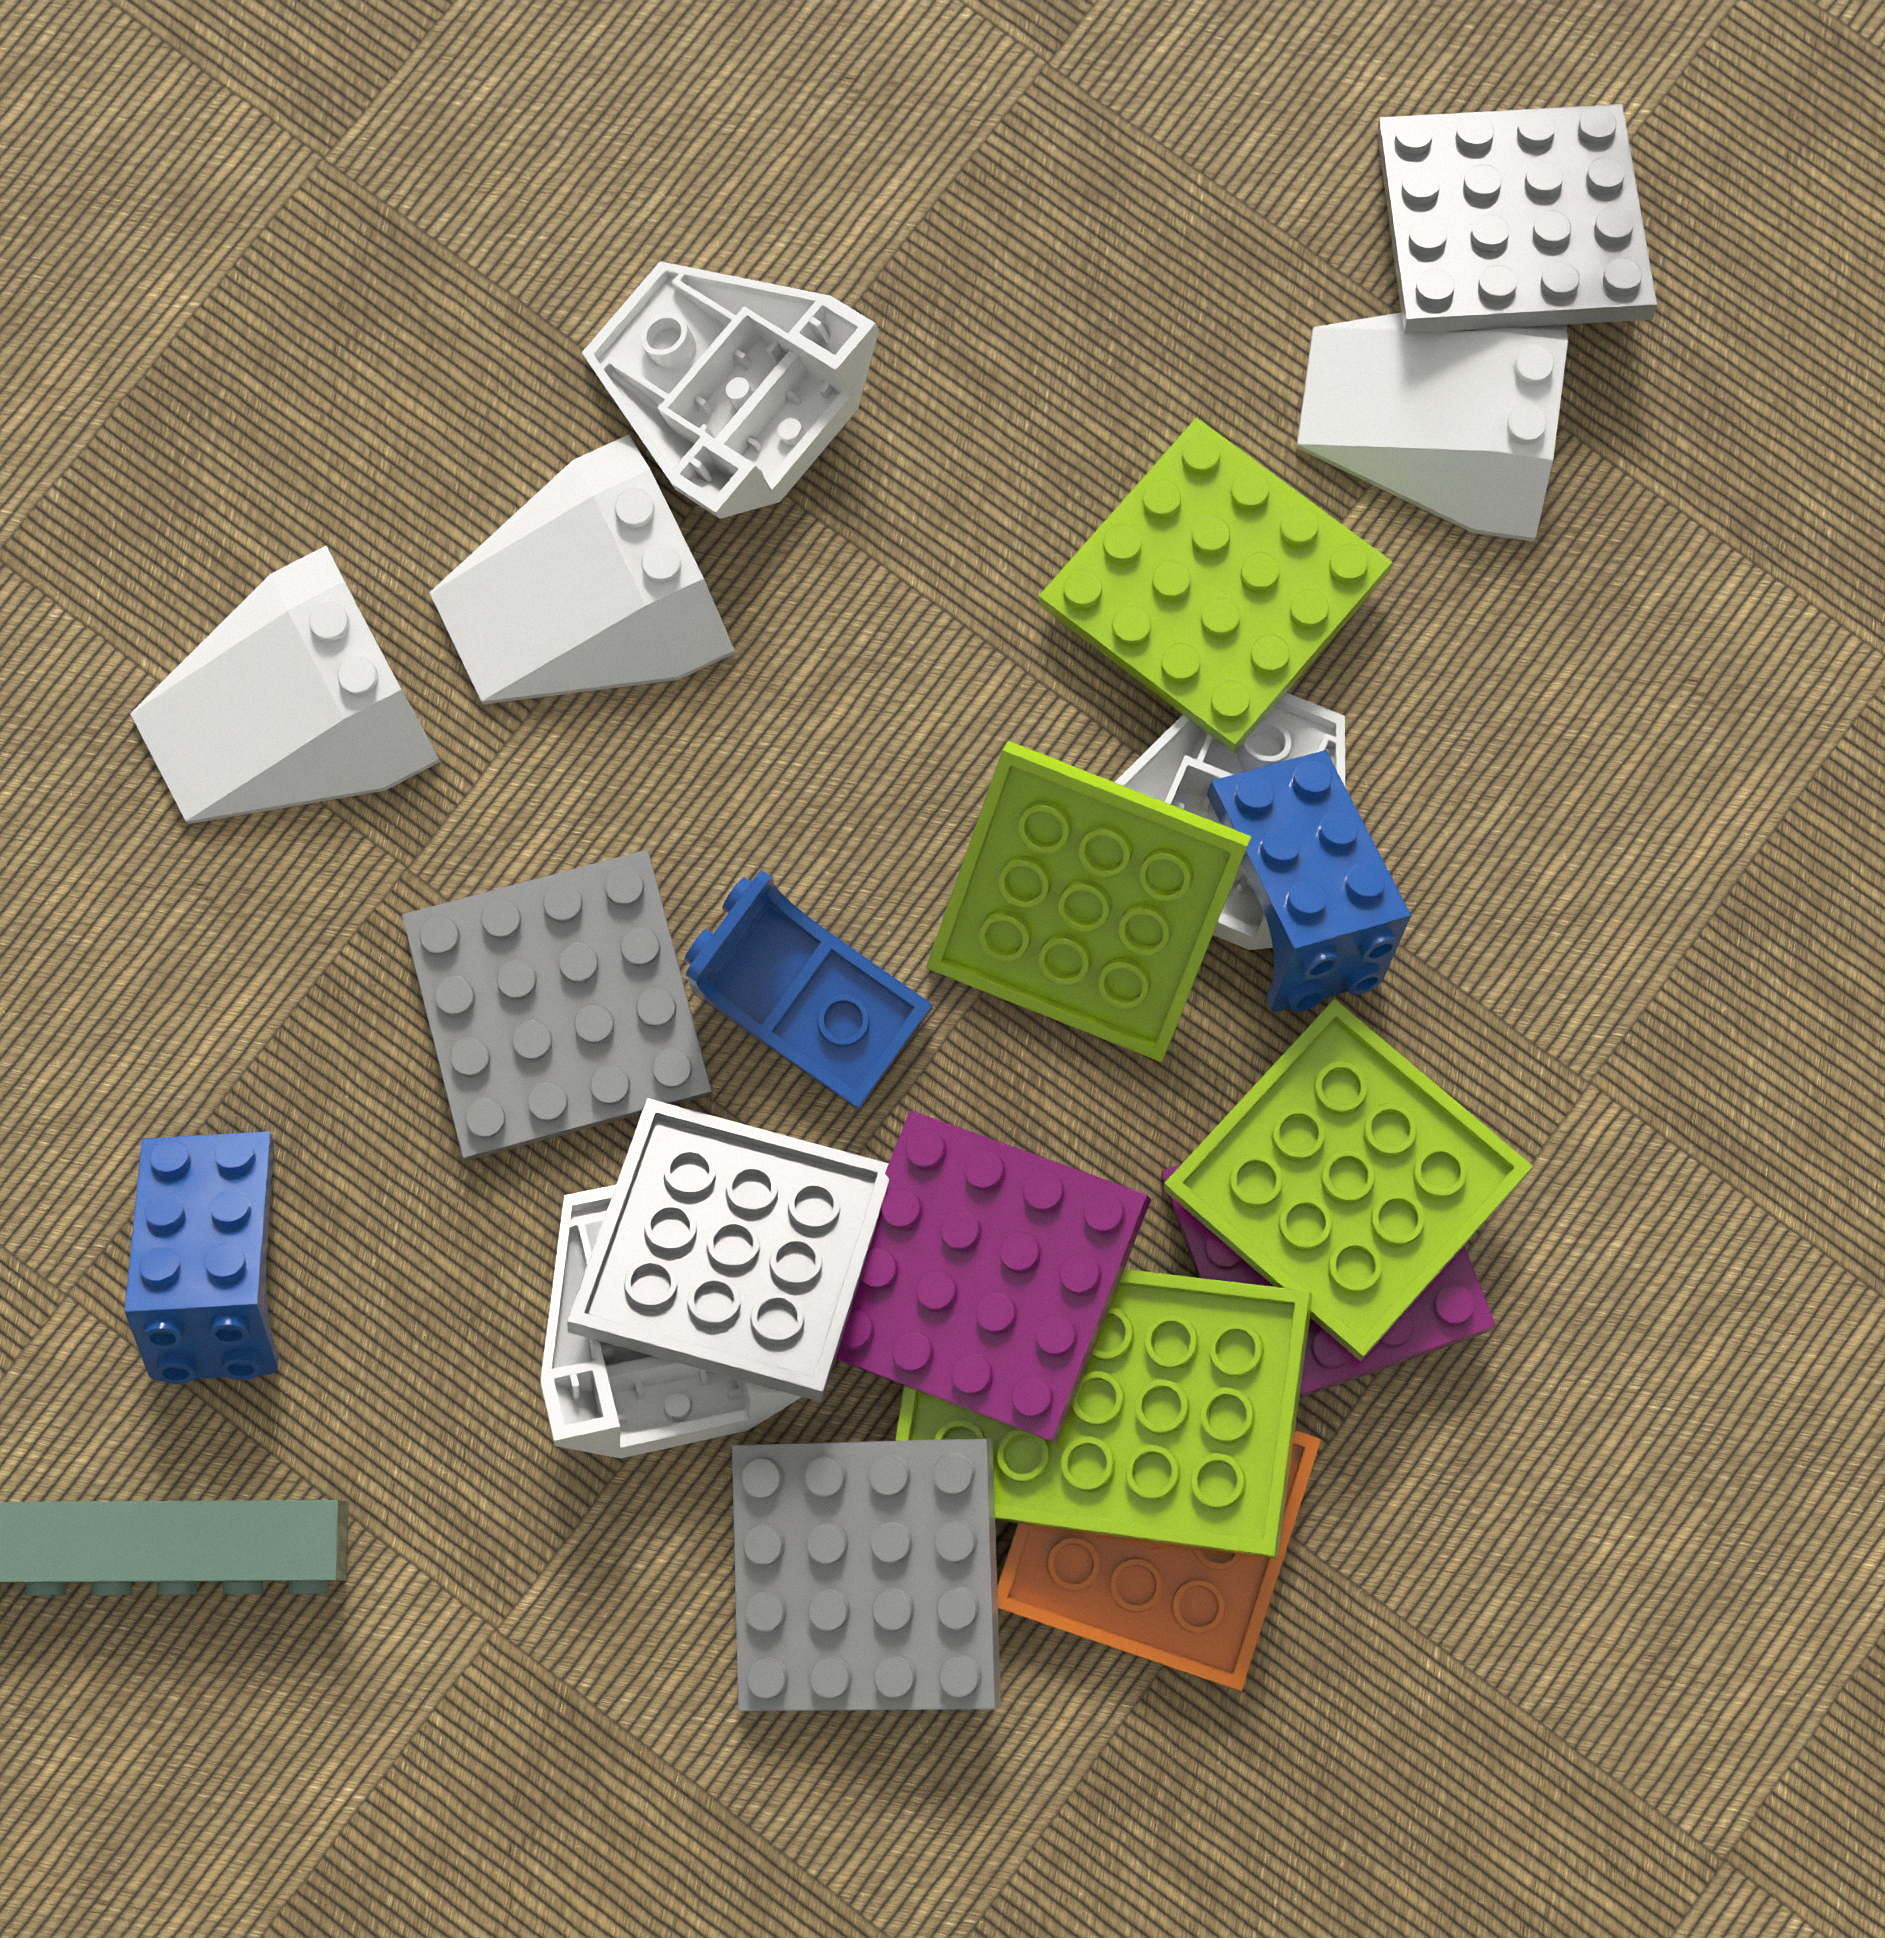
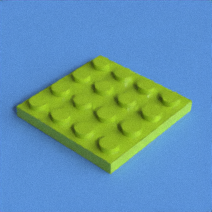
M1196 417L1040 593L1039 606L1231 752L1235 753L1391 572L1393 561Z
M1007 741L996 766L926 969L1162 1062L1252 836Z
M1334 999L1164 1183L1163 1190L1274 1287L1310 1291L1313 1295L1310 1318L1359 1361H1362L1523 1181L1533 1166Z

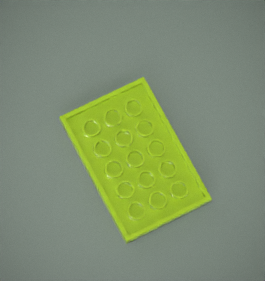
M1124 1269L1057 1444L905 1386L895 1441L993 1438L995 1520L1278 1559L1313 1295L1310 1291Z

